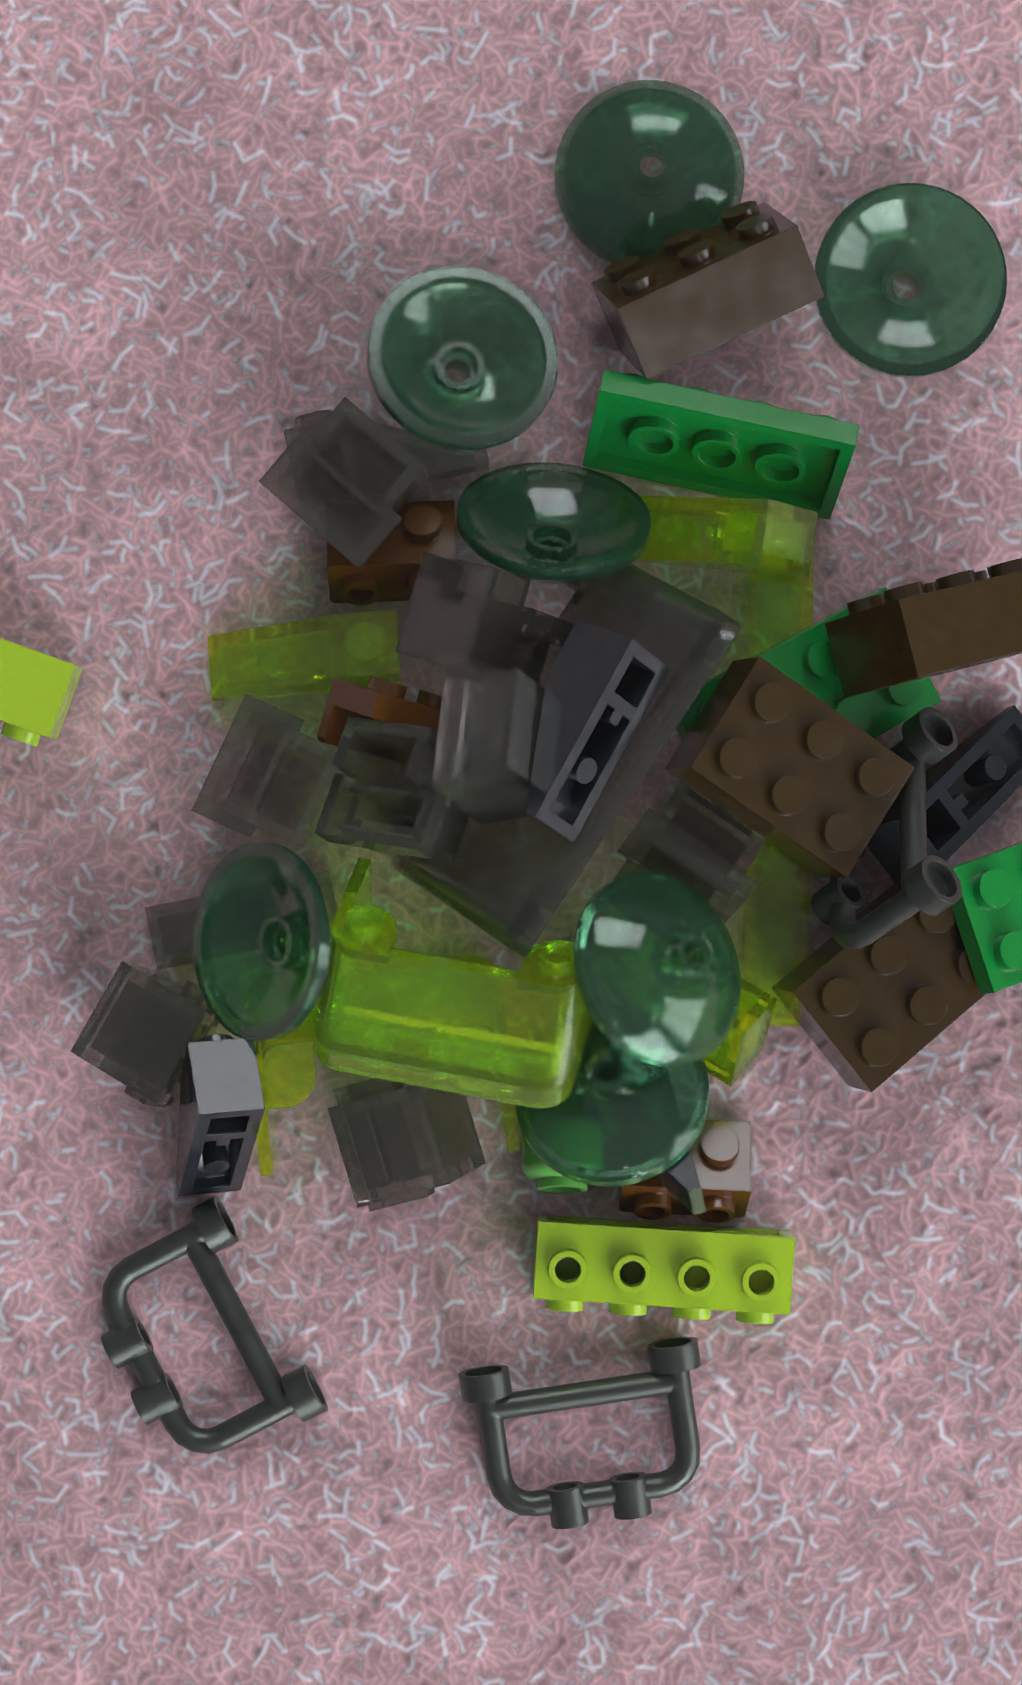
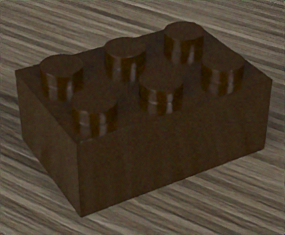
M747 201L724 211L720 216L722 222L699 232L698 228H689L669 236L662 242L664 249L643 259L639 255H631L608 265L604 269L606 276L591 282L619 351L646 379H649L825 297L798 226L765 202L757 205L756 201Z
M1022 558L987 567V571L974 572V569L935 579L936 582L923 584L922 581L883 591L884 594L846 603L849 612L848 616L825 623L843 697L848 698L1022 654Z
M759 656L732 661L665 769L817 876L848 877L915 767Z
M901 880L895 882L856 916V922L901 891ZM951 906L938 915H928L920 910L872 944L861 949L844 948L832 936L772 987L775 994L846 1084L850 1087L873 1092L985 995H980Z

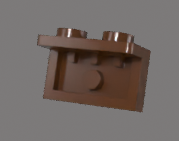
M454 500L327 504V572L330 601L333 603H350L362 606L374 602L413 601L428 604L438 600H453L457 598Z
M370 676L367 687L334 678L317 738L320 742L419 768L423 764L431 735L471 745L478 720L453 713L456 700L419 690L417 700L414 701L405 698L407 686Z
M679 1118L701 1185L706 1212L696 1214V1216L703 1221L711 1223H722L730 1221L734 1217H744L751 1194V1122ZM622 1146L620 1211L633 1212L637 1217L649 1220L663 1219L670 1216V1214L693 1215Z

